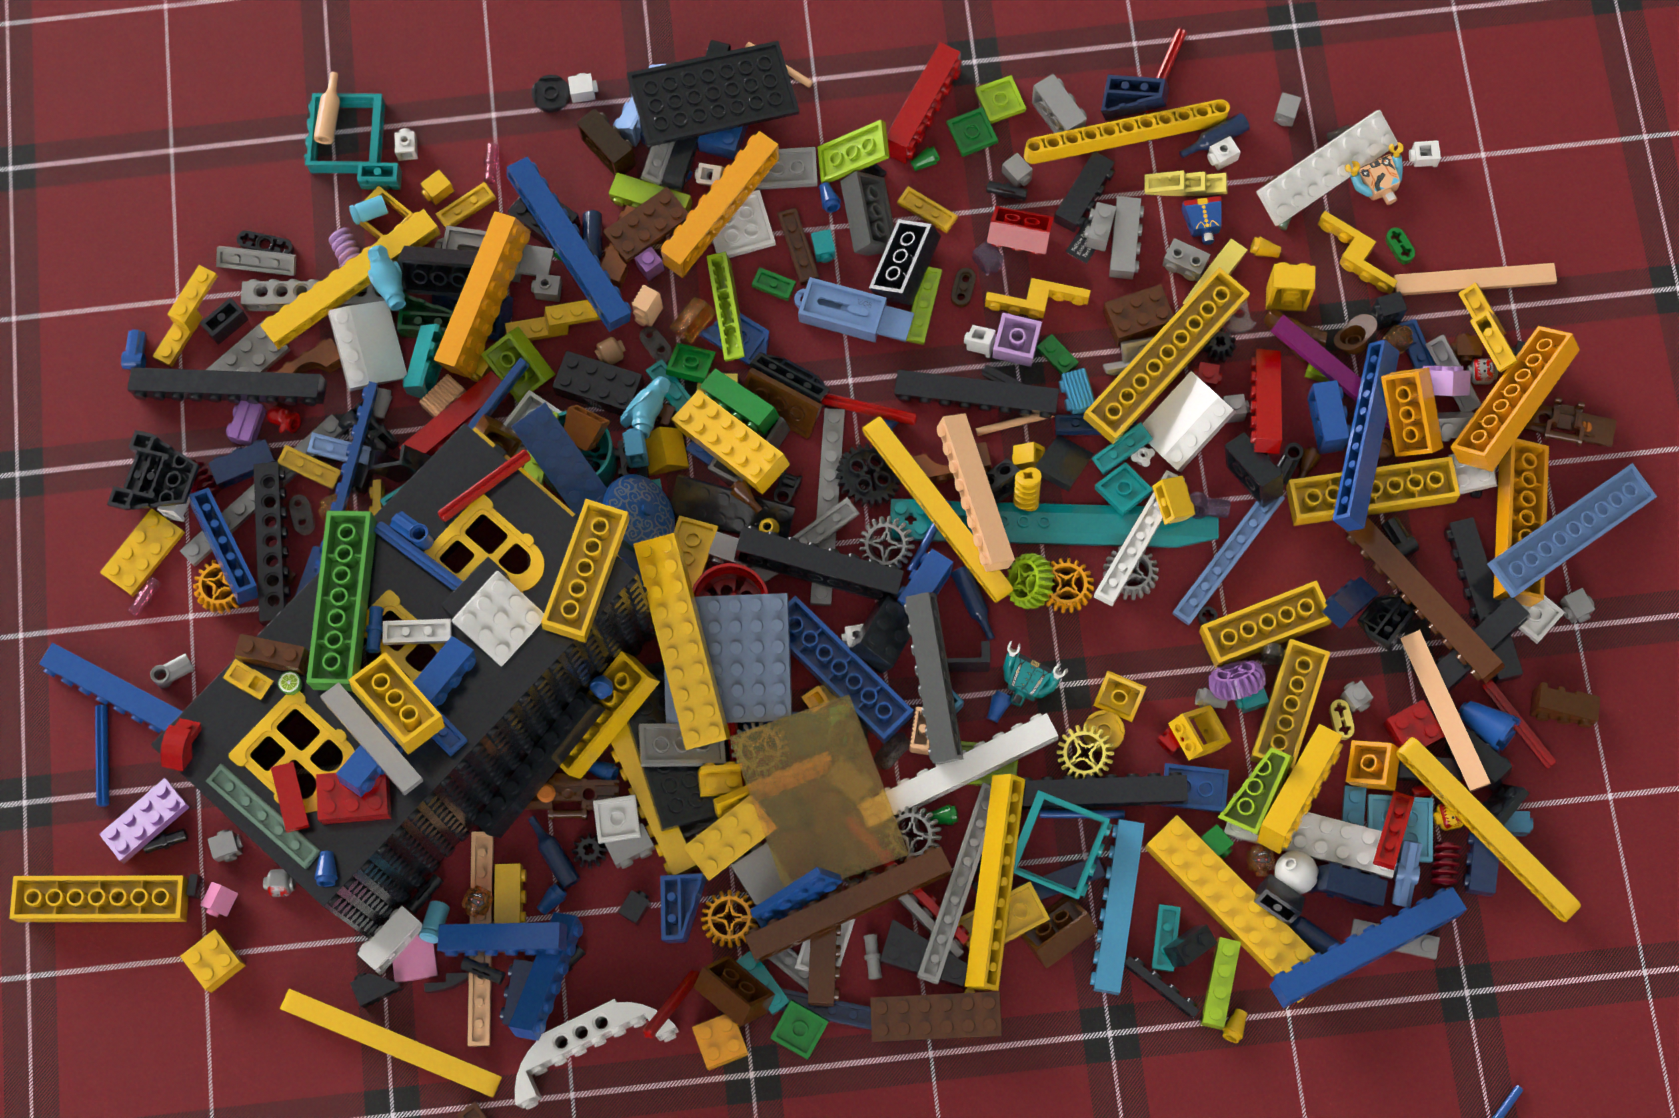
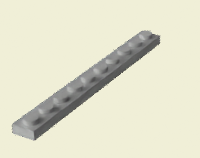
M824 409L817 519L839 503L840 487L837 484L840 480L836 479V475L840 472L836 471V468L840 465L839 460L842 458L845 409ZM836 532L821 542L819 548L826 550L828 548L835 549ZM812 583L810 604L831 606L832 588Z
M331 414L312 432L338 438L346 430H342L338 426L339 421ZM311 432L294 449L316 458L319 455L307 453L312 435ZM285 468L286 480H283V487L298 473ZM270 482L267 488H272L275 482ZM254 484L221 513L231 534L255 513ZM201 531L180 552L195 567L212 552V549L203 531Z
M982 783L917 975L918 978L934 984H938L983 851L991 785Z

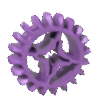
M1238 660L1237 662L1223 664L1222 667H1217L1216 670L1212 671L1209 676V688L1215 698L1220 700L1226 699L1227 701L1234 699L1236 701L1247 696L1251 697L1252 694H1257L1258 690H1262L1266 684V675L1259 662Z

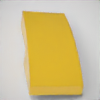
M237 659L234 660L223 677L224 680L259 700H262L274 682Z
M818 685L802 696V699L813 714L825 709L838 700L824 685Z

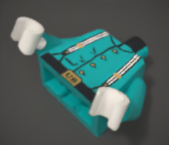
M1010 641L1007 647L1009 653H1007L1003 665L1004 680L1008 683V689L1014 692L1010 702L1021 707L1025 698L1035 701L1036 698L1042 699L1052 693L1061 681L1060 677L1066 675L1068 669L1066 668L1063 673H1060L1058 667L1061 664L1055 666L1054 669L1044 666L1018 653L1021 648L1020 643L1018 649H1012V641Z

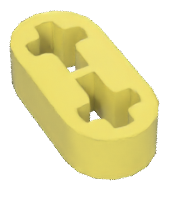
M1338 699L1330 705L1329 714L1333 730L1343 735L1341 740H1347L1355 731L1348 703ZM1337 705H1339L1340 708H1344L1341 714L1342 718H1340L1338 711H1334ZM1341 722L1344 723L1345 728H1349L1347 735L1339 731L1342 727Z

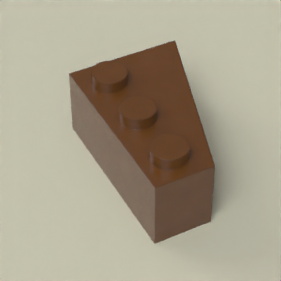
M1541 682L1532 691L1530 716H1534L1540 721L1553 719L1557 720L1559 724H1570L1571 722L1578 723L1579 727L1590 728L1599 719L1600 697L1580 691H1575V693L1565 692V688L1560 686L1558 690L1548 688V683Z

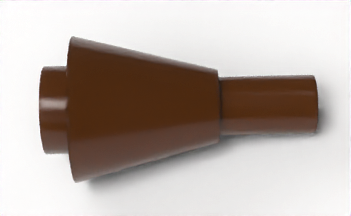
M1313 447L1303 449L1300 473L1297 479L1305 478L1322 457L1319 454V450Z
M738 480L730 487L732 489L730 494L746 505H749L756 514L763 510L756 502L745 480L742 482Z

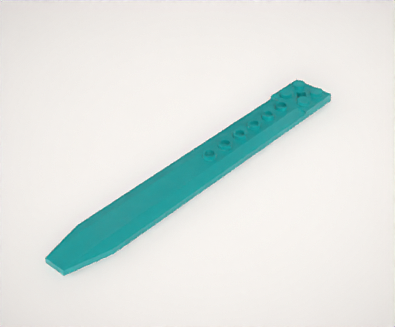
M891 499L890 516H892V523L896 518H899V526L904 522L907 524L903 529L904 531L907 529L912 530L911 533L907 534L908 537H914L912 541H923L933 522L915 499ZM949 501L952 503L951 508L973 535L972 529L967 524V514L962 508L961 502ZM1014 503L996 504L1008 541L1011 544L1122 546L1145 506H1135L1125 515L1121 516L1111 505L1039 504L1037 510L1026 511L1017 508ZM1195 512V515L1185 521L1165 525L1162 520L1147 547L1179 548L1216 540L1219 538V518ZM910 515L917 519V521H913L912 525L905 521V518H908ZM892 528L893 538L897 541H902L900 534ZM939 530L932 540L935 542H947Z

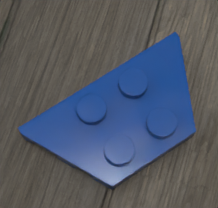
M740 313L745 357L738 360L751 367L750 362L759 352L767 355L769 330ZM718 320L714 322V325L699 330V336L722 349Z

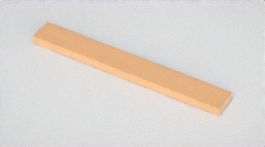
M1554 263L1399 274L1393 277L1398 281L1395 286V292L1400 291L1402 296L1457 292L1466 289L1475 282L1481 290L1557 283Z
M1418 630L1400 638L1470 792L1491 784L1421 631Z

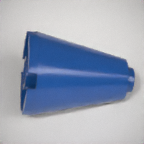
M1474 701L1464 702L1459 709L1461 720L1498 754H1500V750L1503 751L1515 735L1514 726H1519L1521 723V719L1517 716Z

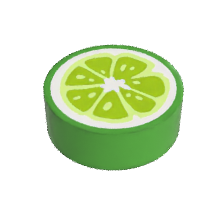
M285 672L278 680V687L284 694L294 695L301 690L302 679L295 672Z

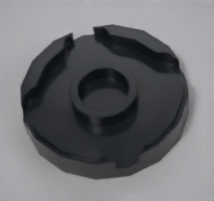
M558 75L541 77L537 83L535 82L531 92L533 102L537 108L549 113L565 108L571 96L568 83Z

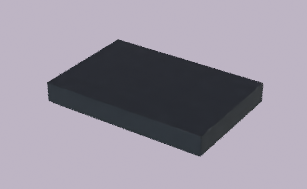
M1057 435L1034 468L1040 471L1042 478L1069 492L1094 453Z

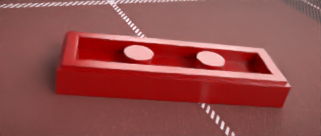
M290 762L271 767L286 833L308 828L309 824L294 763Z

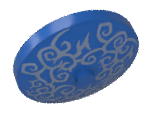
M629 474L618 478L609 485L604 494L603 504L629 513L630 520L621 543L623 547L635 553L634 543L674 533L675 516L673 508L666 494L656 483L644 476Z

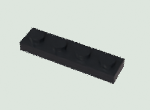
M1129 956L1124 963L1126 969L1189 1018L1193 1019L1200 1010L1196 1008L1197 1004L1188 997L1184 999L1179 995L1180 991L1172 984L1166 985L1161 981L1163 978L1153 970L1151 972L1144 968V962L1139 958L1134 957L1133 959Z

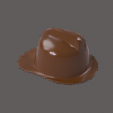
M1361 314L1354 317L1335 335V346L1342 349L1347 356L1363 352L1367 347L1368 339L1377 329V320L1369 314Z

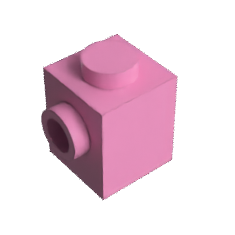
M211 882L200 905L207 908L206 913L218 918L220 914L227 917L238 893Z

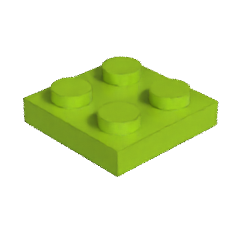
M1012 75L975 88V93L990 124L1026 112L1025 104Z

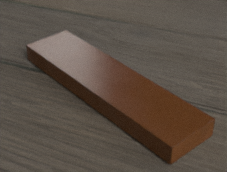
M792 208L777 213L800 285L807 284L809 277L819 279L797 209Z

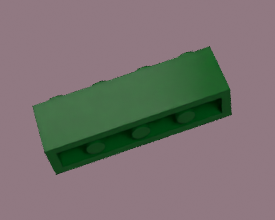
M716 368L700 386L705 395L726 411L731 412L741 422H746L747 426L754 432L759 431L765 435L780 417L772 405Z

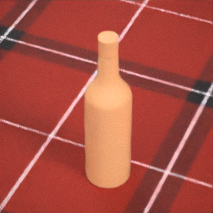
M331 72L328 89L320 98L313 139L321 144H332L334 140L340 99L336 92L339 75L337 72Z

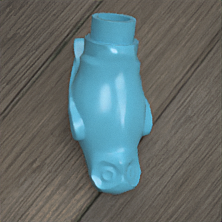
M373 246L368 251V258L370 260L368 276L370 282L385 299L386 304L391 310H399L406 305L402 287L401 268L397 261L393 262L390 259L388 251L384 246Z
M658 376L646 388L641 390L620 417L622 426L627 428L632 424L633 428L643 431L645 439L649 438L650 432L654 428L655 419L663 408L664 397L671 386V382L665 377Z

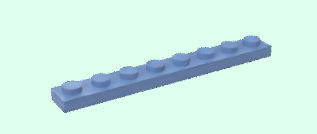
M1284 496L1279 497L1264 508L1258 501L1255 502L1172 613L1175 617L1188 626L1192 623L1283 502Z

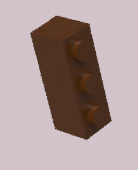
M240 634L234 656L245 664L284 672L291 671L304 676L308 669L310 652L303 646Z

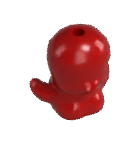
M280 405L271 407L267 412L268 421L273 425L280 426L279 433L287 430L290 434H294L300 427L301 418L298 413H290V410Z

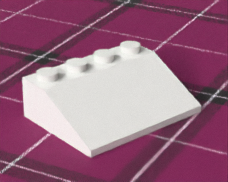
M385 301L329 310L328 315L349 392L368 387L369 381L380 385L404 379L407 371L390 307H388Z
M1190 371L1145 420L1143 426L1153 438L1149 444L1177 471L1181 472L1236 411Z

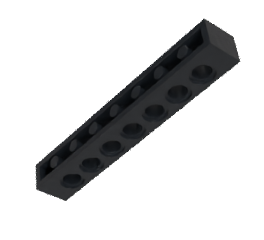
M279 462L253 464L259 621L264 627L288 605V598L291 597L290 586L287 585V578H290V569L288 565L286 566V558H289V548L285 543V539L288 538V528L285 526V519H287L288 513L287 508L284 507L287 492L286 488L283 487V480H286V472ZM270 482H275L272 488H267ZM271 501H276L272 508H267ZM271 521H277L275 526L268 527ZM277 540L275 546L269 547L271 541ZM277 559V565L270 567L271 561ZM279 579V583L276 586H270L273 580ZM280 599L277 606H271L273 600Z

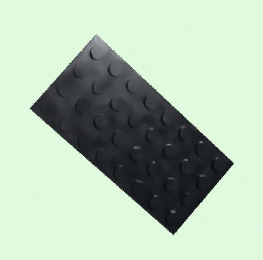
M779 40L628 72L626 75L647 147L794 116L800 112Z
M663 661L644 665L660 683L627 722L639 761V724L666 723ZM701 766L641 767L661 831L717 817L713 799L719 796L700 797L697 772Z

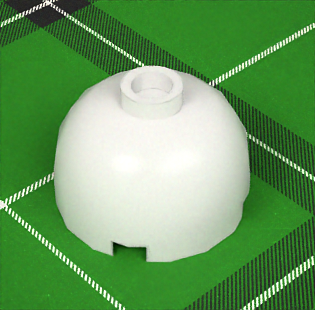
M1295 850L1286 852L1277 860L1274 873L1277 879L1299 894H1304L1316 885L1319 868L1308 854Z

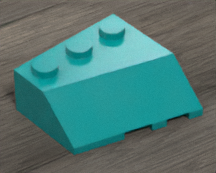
M438 324L420 326L409 369L403 379V388L408 395L423 398L436 385L443 367L434 361L444 336L441 326Z

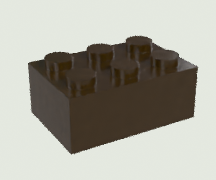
M594 108L577 121L581 140L614 176L617 173L625 175L636 166L634 159L636 156L633 152L634 147L629 140H624L621 137V133L616 126L612 127L608 123L609 120L603 112L599 113Z

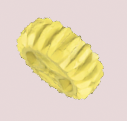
M1084 724V731H1081L1080 726L1076 725V733L1069 729L1070 737L1065 734L1062 735L1066 743H1058L1064 749L1057 750V754H1063L1064 757L1059 758L1058 762H1066L1061 768L1062 770L1070 768L1067 773L1068 776L1076 772L1075 779H1079L1081 774L1083 779H1085L1086 775L1092 776L1097 772L1102 777L1103 773L1100 769L1103 768L1105 771H1108L1109 768L1105 763H1113V760L1107 759L1108 755H1114L1113 751H1108L1107 749L1113 747V743L1106 744L1105 741L1109 740L1110 737L1107 735L1102 738L1101 735L1104 733L1102 729L1096 734V726L1094 725L1091 731H1088V724ZM1090 735L1096 738L1097 741L1091 745H1085L1079 736ZM1074 741L1077 747V754L1070 759L1069 747ZM1081 746L1085 747V749L1092 748L1088 753L1089 758L1086 759V756L1078 758L1083 753ZM1102 746V759L1097 764L1094 759V752ZM1085 760L1093 769L1087 771L1080 770L1074 764Z

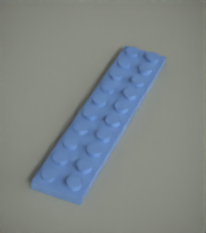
M1632 463L1491 560L1487 565L1510 597L1513 598L1657 496Z

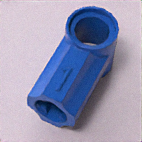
M133 329L128 331L126 351H123L121 356L122 369L131 370V367H146V355L144 353L147 338L146 332Z
M402 511L396 513L391 519L389 526L412 542L417 548L427 550L432 547L434 538L425 525L419 524ZM425 534L422 539L417 540L420 535Z

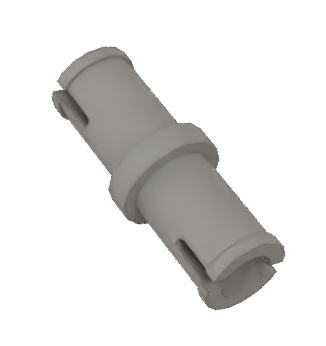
M877 934L863 936L866 949L864 959L867 961L868 979L882 978L880 967L881 953L878 950Z

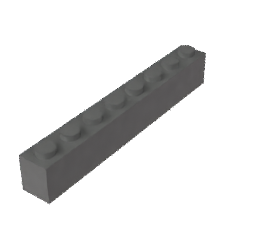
M926 592L905 597L906 603L904 608L909 616L908 631L913 641L911 650L916 659L915 673L919 677L920 685L918 686V692L923 701L921 710L923 717L926 719L925 735L930 743L929 757L933 764L963 760L936 594Z

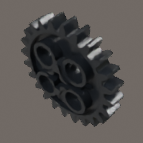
M866 443L865 447L862 448L858 444L856 450L851 447L849 453L845 452L843 458H840V465L836 468V471L840 472L836 475V479L840 480L837 486H844L841 493L847 492L848 499L855 498L854 504L861 501L862 507H864L865 503H868L869 507L872 508L875 502L880 507L882 501L887 504L889 498H894V492H898L899 487L897 485H900L901 481L874 446L870 448L869 444ZM871 461H876L879 466L872 465ZM852 466L858 467L860 471H854ZM878 479L884 480L886 484H880ZM858 485H865L867 490H862Z

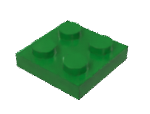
M983 107L946 121V125L961 157L998 143L997 136Z
M677 343L666 368V375L702 384L709 375L716 352Z
M791 999L770 1038L808 1060L829 1020Z

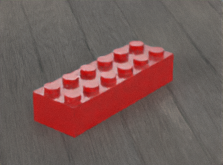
M939 42L887 134L889 157L904 164H907L909 159L914 158L918 143L923 142L927 127L932 126L936 111L939 112L944 104L943 99L945 95L949 96L951 93L954 79L958 80L962 72V69H960L962 64L960 51Z

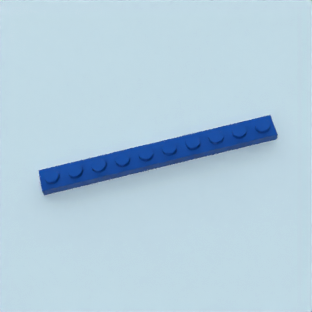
M369 381L368 387L363 389V405L359 406L357 410V418L359 420L357 425H354L352 428L351 437L354 438L352 444H348L346 456H348L347 463L342 465L341 475H343L341 483L338 482L335 491V494L338 495L337 500L332 502L330 511L346 510L379 390L378 384ZM323 541L321 542L319 553H322ZM321 558L320 561L317 560L315 563L314 572H316V575L320 572Z

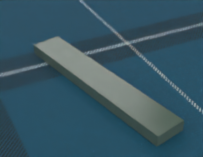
M220 764L206 780L209 785L303 868L307 869L319 856L321 850L301 832L296 830L286 833L283 817L226 766Z

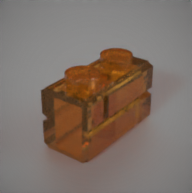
M694 297L669 328L681 340L692 343L715 316L716 312L706 301Z

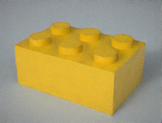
M1281 262L1274 264L1266 286V310L1306 311L1315 290V266H1310L1307 263L1289 265V263Z

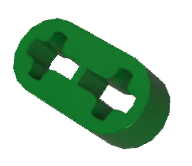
M1391 228L1385 237L1386 244L1399 263L1409 264L1415 256L1414 247L1401 229ZM1392 235L1395 237L1399 236L1398 242L1396 239H1391ZM1403 251H1404L1405 253H1407V252L1410 253L1409 256H1408V258H1407L1406 255H1404V256L1401 255Z

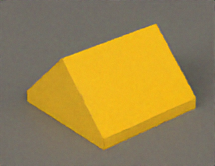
M658 427L650 432L649 438L645 439L649 462V476L689 468L681 431L677 428Z
M1107 671L1093 706L1113 714L1115 713L1119 717L1132 722L1147 687Z

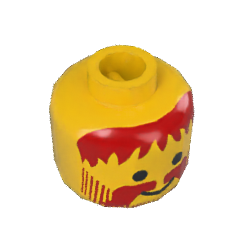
M1443 803L1438 804L1436 812L1433 813L1435 825H1439L1444 831L1458 829L1463 826V823Z

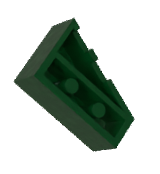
M403 292L406 305L399 309L397 330L401 337L417 338L420 326L431 324L440 325L443 333H445L453 311L439 305L435 306L421 298L417 299Z

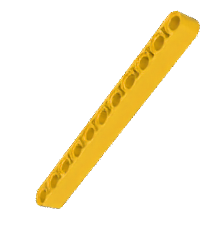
M1220 99L1034 137L1026 142L1024 159L1030 164H1037L1211 128L1227 119L1230 105L1227 101Z
M877 417L864 426L862 430L865 436L991 599L997 603L1013 591V587L1000 570L985 571L984 565L980 563V553L978 547L974 545L972 533L881 417Z
M1410 737L1396 751L1397 757L1559 920L1567 922L1581 907L1579 901L1417 739Z
M288 989L280 1007L283 1011L492 1098L502 1079L501 1076L291 989Z

